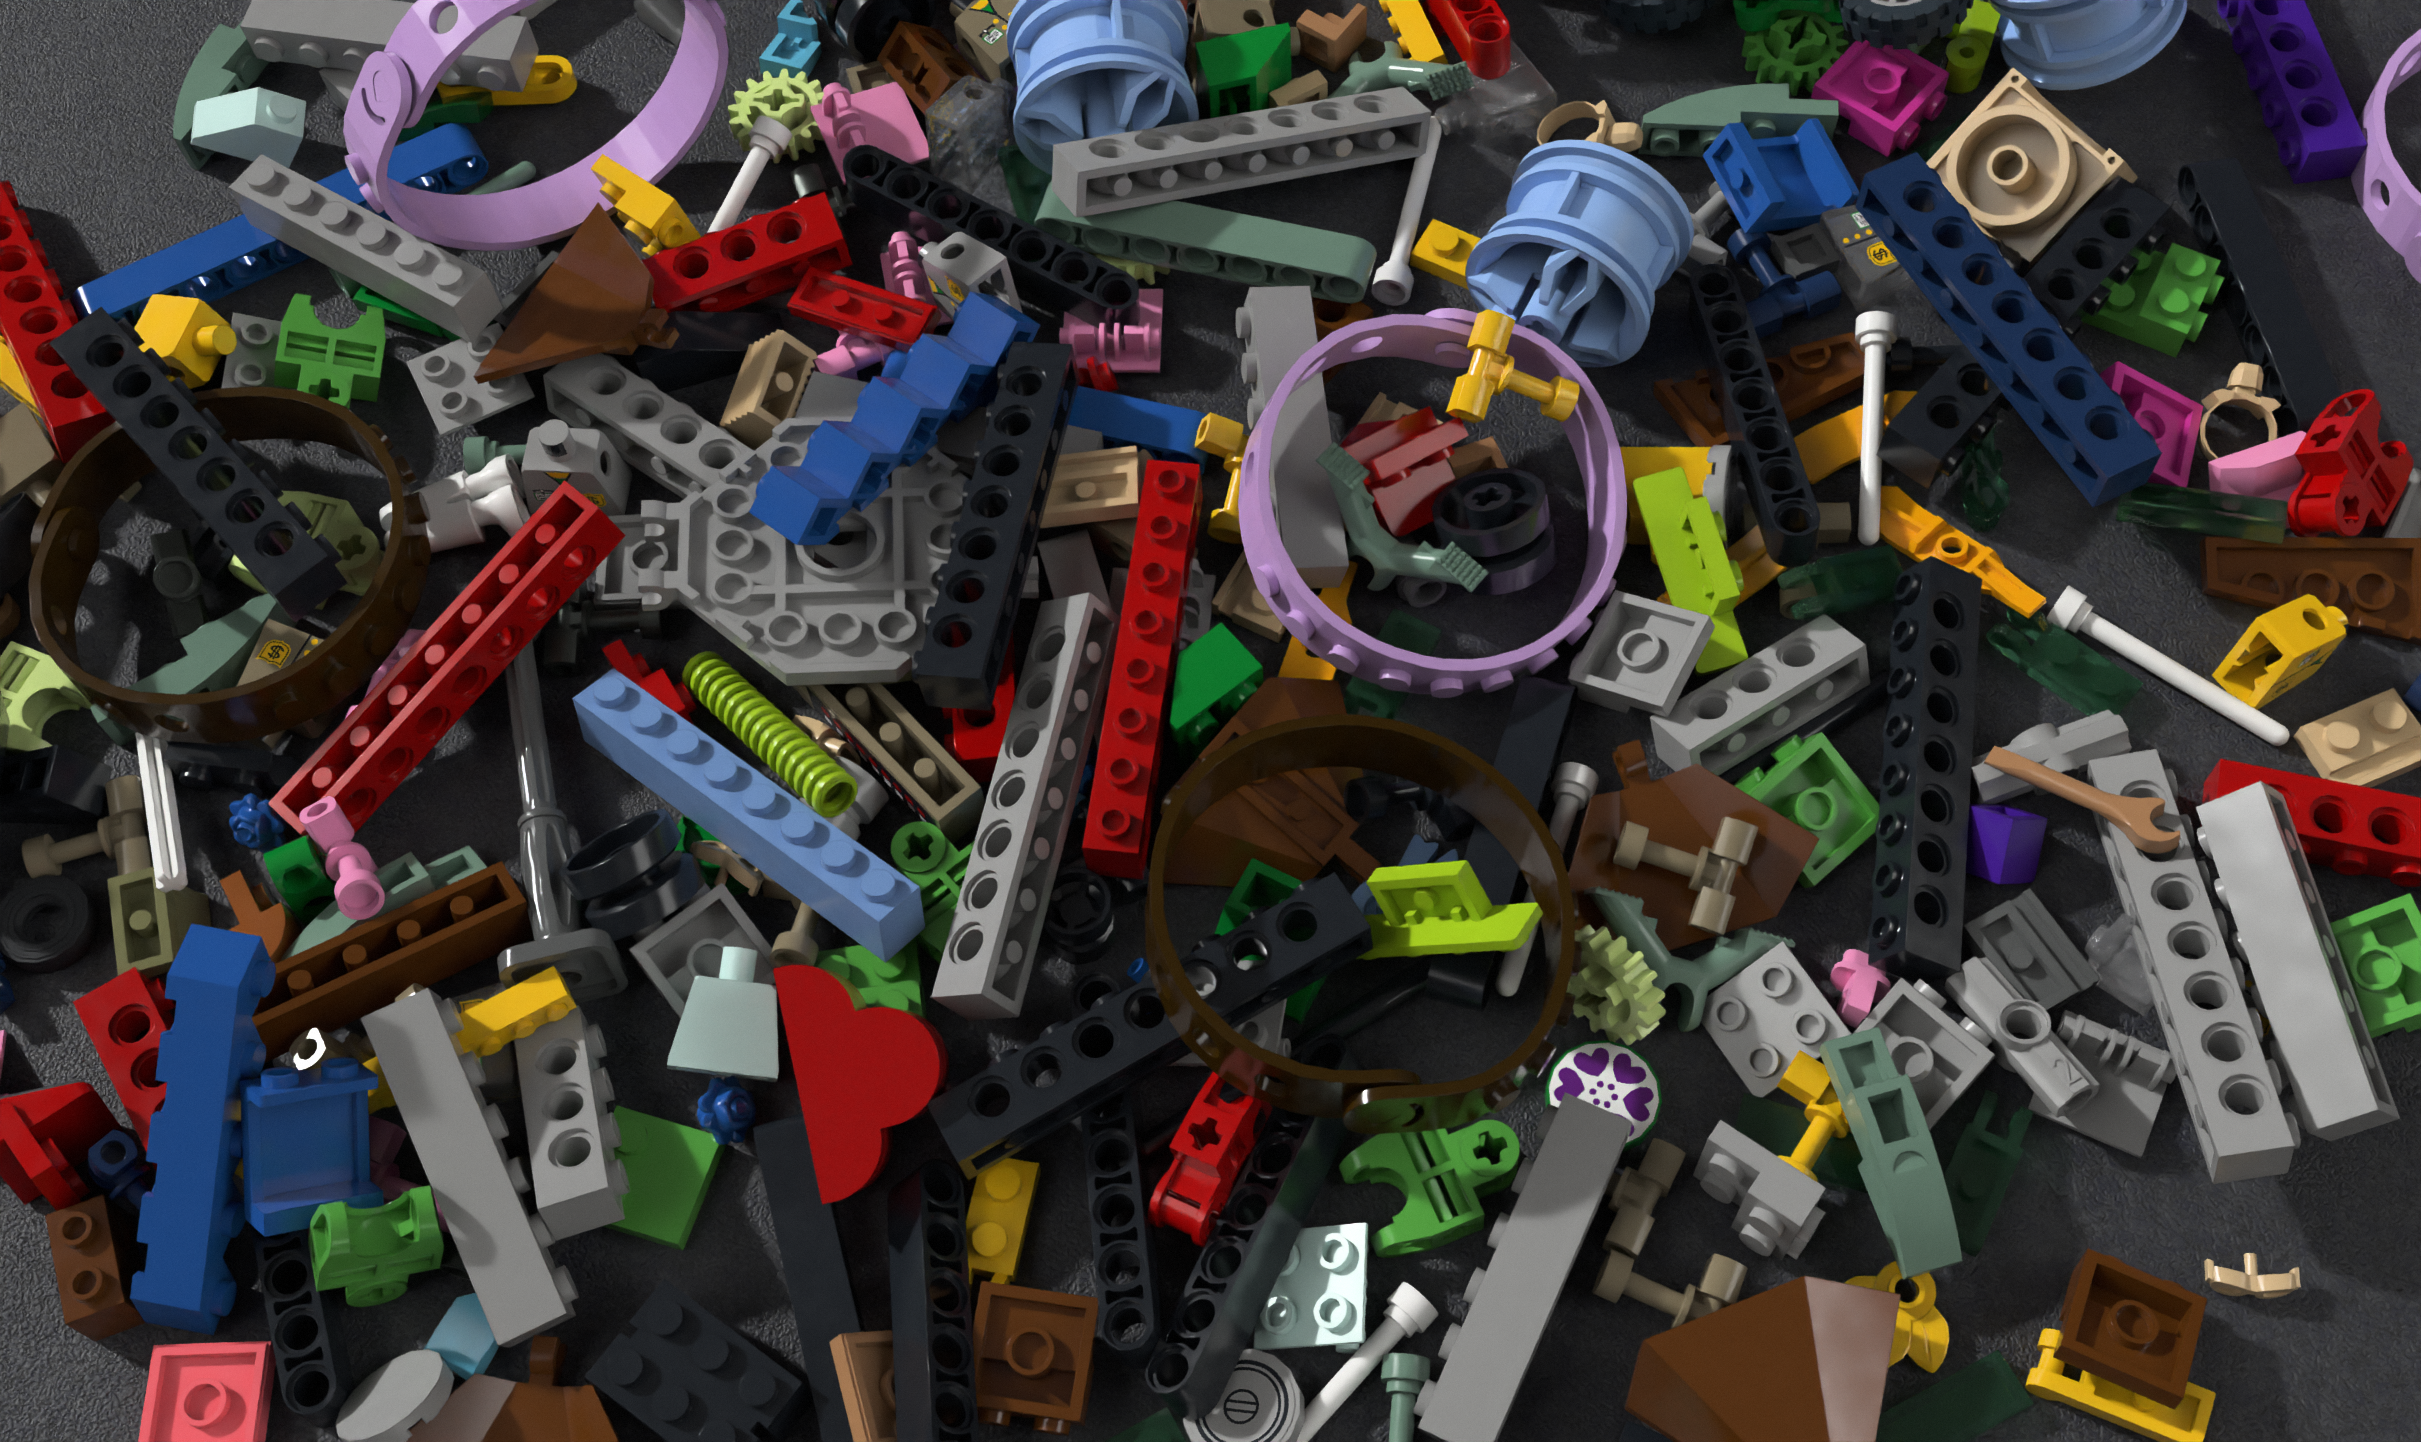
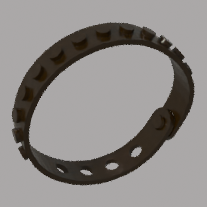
M235 387L199 391L193 393L199 401L193 408L198 413L204 408L210 410L227 431L221 437L226 444L234 438L238 442L264 439H295L336 446L361 457L372 464L388 479L392 500V523L388 545L372 583L345 621L326 640L304 657L256 681L212 692L165 694L139 692L117 687L83 671L77 656L75 617L81 593L98 556L100 545L98 525L107 510L121 494L157 467L121 426L114 422L78 450L66 464L51 488L35 521L31 534V553L33 557L29 579L31 621L38 640L56 665L85 698L110 720L142 735L166 741L205 744L243 741L281 732L319 716L339 704L363 685L380 668L407 630L420 603L426 584L428 565L431 560V547L426 522L431 520L429 509L420 491L413 493L409 487L410 484L418 480L402 453L394 458L391 457L389 451L394 446L379 427L375 424L368 426L352 411L341 404L298 390L273 387ZM163 714L178 717L184 720L185 722L170 719L164 716Z
M1335 714L1282 721L1244 734L1230 741L1219 750L1208 754L1189 774L1181 786L1177 784L1169 792L1161 807L1160 814L1163 815L1157 831L1151 858L1145 904L1146 955L1152 982L1168 1019L1185 1044L1220 1078L1246 1095L1289 1112L1321 1118H1343L1345 1127L1351 1131L1363 1134H1385L1450 1128L1478 1119L1489 1111L1497 1113L1520 1094L1518 1088L1529 1073L1539 1077L1556 1050V1046L1547 1041L1554 1025L1566 1028L1576 997L1575 994L1566 991L1570 977L1578 975L1581 964L1582 944L1579 941H1575L1578 899L1575 890L1570 887L1568 872L1560 847L1553 839L1545 822L1532 804L1497 769L1465 747L1418 726L1380 717ZM1354 767L1381 771L1400 776L1443 795L1473 815L1507 849L1520 867L1533 892L1536 903H1538L1543 912L1541 922L1546 947V985L1539 1022L1526 1041L1511 1056L1487 1071L1463 1080L1435 1084H1422V1079L1418 1074L1403 1069L1332 1070L1305 1065L1259 1047L1232 1029L1203 1001L1187 978L1170 940L1164 913V875L1178 843L1195 820L1211 805L1233 790L1259 779L1298 769ZM1263 1074L1278 1078L1287 1085L1276 1083Z

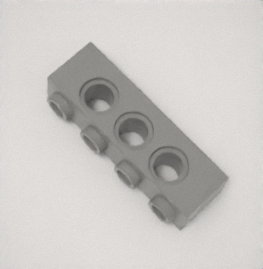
M1823 614L1676 701L1668 717L1658 714L1652 715L1650 721L1657 756L1675 772L1697 763L1715 775H1721L1870 685L1866 644L1827 615Z
M576 1005L577 1008L569 1011L568 1015L561 1020L550 1021L536 1028L535 1032L528 1037L514 1039L537 1209L555 1241L625 1219L621 1195L630 1192L625 1167L620 1158L615 1160L613 1148L622 1146L619 1126L613 1112L608 1113L606 1102L614 1100V1091L606 1068H600L599 1058L607 1056L606 1044L598 1023L589 1025L579 1005Z

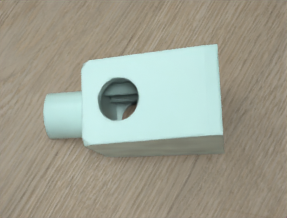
M723 947L719 978L695 976L668 1056L667 1069L727 1077L735 1076L737 1078L768 1082L777 1081L779 1072L777 991L774 985L753 983L758 951L741 947Z

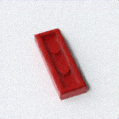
M809 266L787 304L791 315L907 353L911 346L920 339L922 333L933 334L942 317L937 306Z

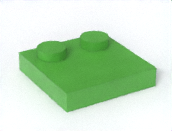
M616 1106L613 1114L619 1126L622 1146L613 1149L615 1160L620 1158L625 1167L630 1192L621 1195L625 1219L604 1225L603 1227L683 1251L726 1144L719 1145L712 1133Z

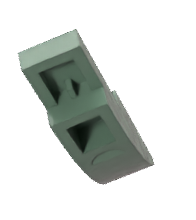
M241 23L235 29L223 24L217 26L194 59L177 100L173 124V139L189 166L197 171L216 151L190 144L196 102L247 90L270 63V61L256 58L240 27Z
M1789 83L1739 85L1697 93L1665 104L1643 115L1641 126L1643 141L1641 147L1638 148V154L1663 157H1703V154L1728 123L1740 122L1744 123L1752 139L1792 136L1797 133L1807 119L1817 118L1832 142L1839 116L1838 100L1789 99Z
M269 593L255 597L239 609L216 621L202 625L195 632L180 639L188 654L187 656L176 662L163 665L155 673L126 689L150 693L196 694L237 687L268 619L295 628L298 621L294 622ZM94 706L90 707L97 723L119 747L136 738L135 731L110 720ZM163 714L164 716L170 719L185 722L184 720L178 717Z
M469 845L425 866H422L412 852H409L373 872L379 878L385 894L384 904L377 914L363 920L351 919L340 911L335 900L302 931L289 946L280 961L483 870L487 866Z
M1879 1027L1823 1042L1818 1049L1863 1158L1857 1167L1903 1280L1959 1264L1963 1260L1951 1201L1930 1131L1908 1074L1899 1076Z

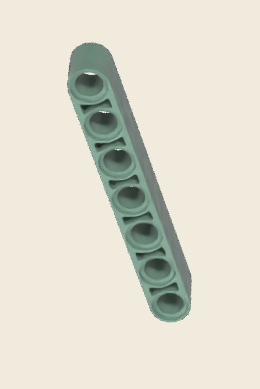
M1052 181L1048 184L1034 221L1035 227L1083 251L1261 287L1310 286L1311 297L1349 304L1357 303L1364 298L1377 256L1375 247L1367 240L1357 236L1175 200L1076 218L1052 191Z

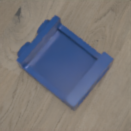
M1817 118L1807 119L1797 133L1792 136L1752 139L1743 122L1728 123L1703 154L1707 165L1745 234L1804 228L1818 223L1819 226L1831 225L1840 218L1859 196L1856 184Z
M349 1057L331 1058L322 1061L321 1068L299 1071L293 1067L269 1068L260 1073V1078L240 1081L245 1219L264 1237L310 1228V1221L321 1204L342 1201L343 1203L347 1202L348 1206L358 1209L384 1205L383 1190L375 1185L370 1177L368 1090L378 1088V1075L358 1062L357 1059Z

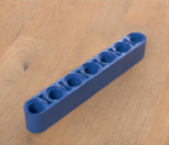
M898 349L891 351L880 377L900 379L907 365V352ZM997 377L982 390L985 392V400L978 406L987 408L989 401H995L998 392ZM1078 386L1068 425L1102 432L1104 449L1137 446L1138 453L1146 449L1155 460L1200 464L1201 475L1204 474L1210 455L1209 452L1195 448L1197 431L1201 420L1207 416L1205 413Z

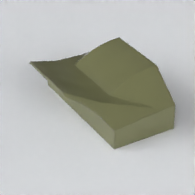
M154 867L107 879L118 976L133 967L140 970L147 978L168 972L191 923L212 927L208 895L188 887L181 891L173 889L167 893L160 891L156 887Z

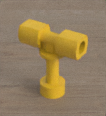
M1486 309L1476 316L1467 349L1474 352L1468 373L1456 379L1446 412L1456 418L1460 417L1461 420L1477 423L1484 420L1492 394L1498 396L1506 388L1541 402L1540 412L1542 415L1559 422H1564L1571 415L1577 403L1580 387L1578 383L1559 375L1555 376L1548 383L1514 369V357L1505 352L1515 320L1502 313Z
M1210 412L1200 422L1195 448L1225 458L1224 468L1232 476L1224 508L1212 511L1207 533L1212 538L1225 543L1243 544L1239 524L1238 498L1241 464L1250 436L1243 434V424Z
M1799 1050L1777 1084V1087L1807 1105L1804 1115L1811 1124L1791 1157L1783 1155L1777 1157L1818 1182L1816 1175L1811 1169L1831 1136L1844 1138L1848 1132L1852 1133L1825 1065Z

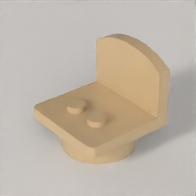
M2014 67L1926 163L1929 168L1937 171L1943 185L1956 201L1968 209L1972 220L1984 234L2001 239L2004 245L2019 252L2022 257L2030 262L2028 270L2118 175L2132 184L2138 178L2120 156L2110 148L2106 151L2048 102L2030 81Z

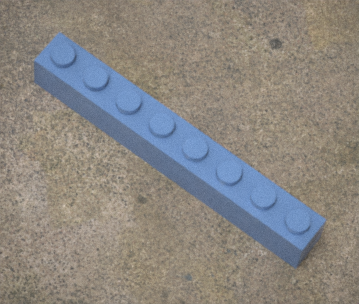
M611 669L572 698L585 742L885 963L925 929L920 887L616 669Z

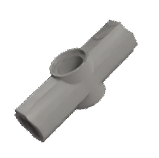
M2108 709L2055 728L2052 723L2036 725L2019 734L2008 746L2002 747V749L2011 751L2076 779L2080 773L2088 770L2089 760L2127 754L2132 747L2128 737L2129 730L2120 715H2115ZM1990 752L1972 758L1970 804H1996L2032 790L2036 795L2050 793L1985 764L1984 761Z
M1975 956L1960 965V972L1951 975L1946 980V992L1977 1026L1994 1039L1991 1042V1052L1995 1054L1994 1059L1996 1063L2006 1070L2018 1073L2056 1118L2060 1116L2067 1118L2078 1112L2098 1093L2100 1084L2051 1030V1019L2046 1009L2037 1002L2023 999L1987 957L1977 958ZM2011 1033H2022L2031 1039H2019Z

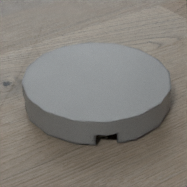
M430 1349L416 1350L390 1360L371 1373L353 1390L340 1409L335 1424L340 1439L343 1442L408 1441V1438L413 1436L408 1428L416 1424L421 1418L426 1424L430 1420L432 1421L450 1396L454 1376L446 1361L439 1353Z

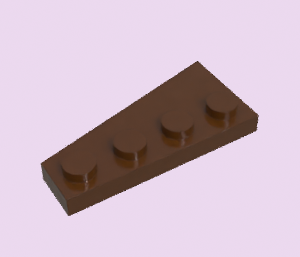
M1853 332L1791 347L1788 355L1776 358L1765 357L1788 423L1864 386L1865 353L1860 350V344L1855 341V334ZM1706 369L1695 371V378L1674 383L1672 378H1667L1654 382V397L1697 447H1712L1713 445L1731 446Z
M2205 537L2199 542L2202 594L2269 610L2276 609L2306 594L2315 596L2325 607L2334 606L2340 609L2347 617L2349 629L2421 646V538Z

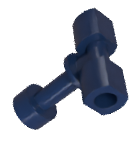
M1741 227L1731 235L1727 242V248L1738 264L1751 265L1764 286L1759 293V298L1746 303L1758 339L1780 331L1783 319L1800 312L1806 319H1810L1839 307L1842 291L1836 278L1830 271L1827 270L1800 282H1797L1793 275H1781L1767 254L1772 244L1767 233L1745 234Z
M113 1129L89 1148L87 1178L93 1189L101 1195L104 1194L112 1201L124 1195L140 1212L142 1195L152 1191V1188L143 1179L150 1172L151 1168L146 1164L135 1170L138 1153L134 1142L125 1133Z

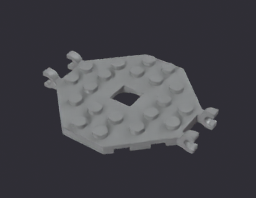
M853 416L786 418L772 429V437L755 451L748 448L718 472L719 479L702 493H698L695 490L680 503L641 500L642 524H645L646 543L663 542L672 538L675 532H679L677 571H663L652 568L638 569V590L642 593L643 611L662 610L669 607L672 601H680L787 686L897 682L912 669L915 652L917 650L922 651L926 638V612L930 606L935 607L939 594L937 585L939 568L941 564L948 563L951 553V527L955 521H960L963 512V487L965 482L970 479L959 472L958 464L934 447L911 467L901 463L886 477L889 479V487L862 512L852 507L836 522L839 524L840 532L867 531V560L855 567L824 568L814 563V545L794 544L749 513L756 499L757 485L760 479L769 472L771 466H801L808 452L807 444L809 438L821 426L823 420L851 422ZM1032 556L1021 598H1039L1038 556Z

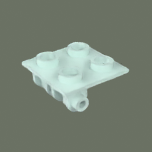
M1367 1223L1302 1228L1255 1325V1350L1336 1345L1337 1352L1353 1354L1360 1348V1343H1364L1366 1340L1365 1309L1367 1305L1366 1288L1368 1286L1366 1276L1367 1253L1369 1252Z

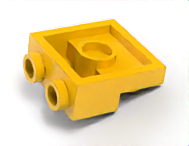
M604 154L591 167L592 172L603 185L599 190L600 193L615 205L614 207L618 211L617 216L626 224L623 227L624 231L632 239L644 246L640 252L645 258H649L663 249H673L701 237L678 202L670 195Z

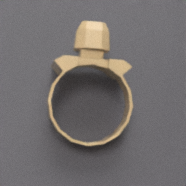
M1602 100L1596 106L1587 101H1573L1562 104L1552 110L1541 121L1537 129V141L1540 145L1548 142L1551 135L1561 125L1573 119L1587 117L1598 120L1599 127L1585 141L1605 144L1624 152L1637 150L1641 147L1643 141V132L1639 124L1634 122L1616 123L1605 100Z
M2239 363L2230 374L2226 387L2230 390H2216L2201 401L2208 411L2200 421L2197 442L2202 454L2209 461L2219 457L2210 450L2205 438V425L2210 413L2220 405L2239 406L2249 410L2258 420L2264 417L2269 429V441L2277 439V423L2272 411L2280 407L2281 404L2274 398L2255 396V394L2262 391L2264 374L2261 366Z

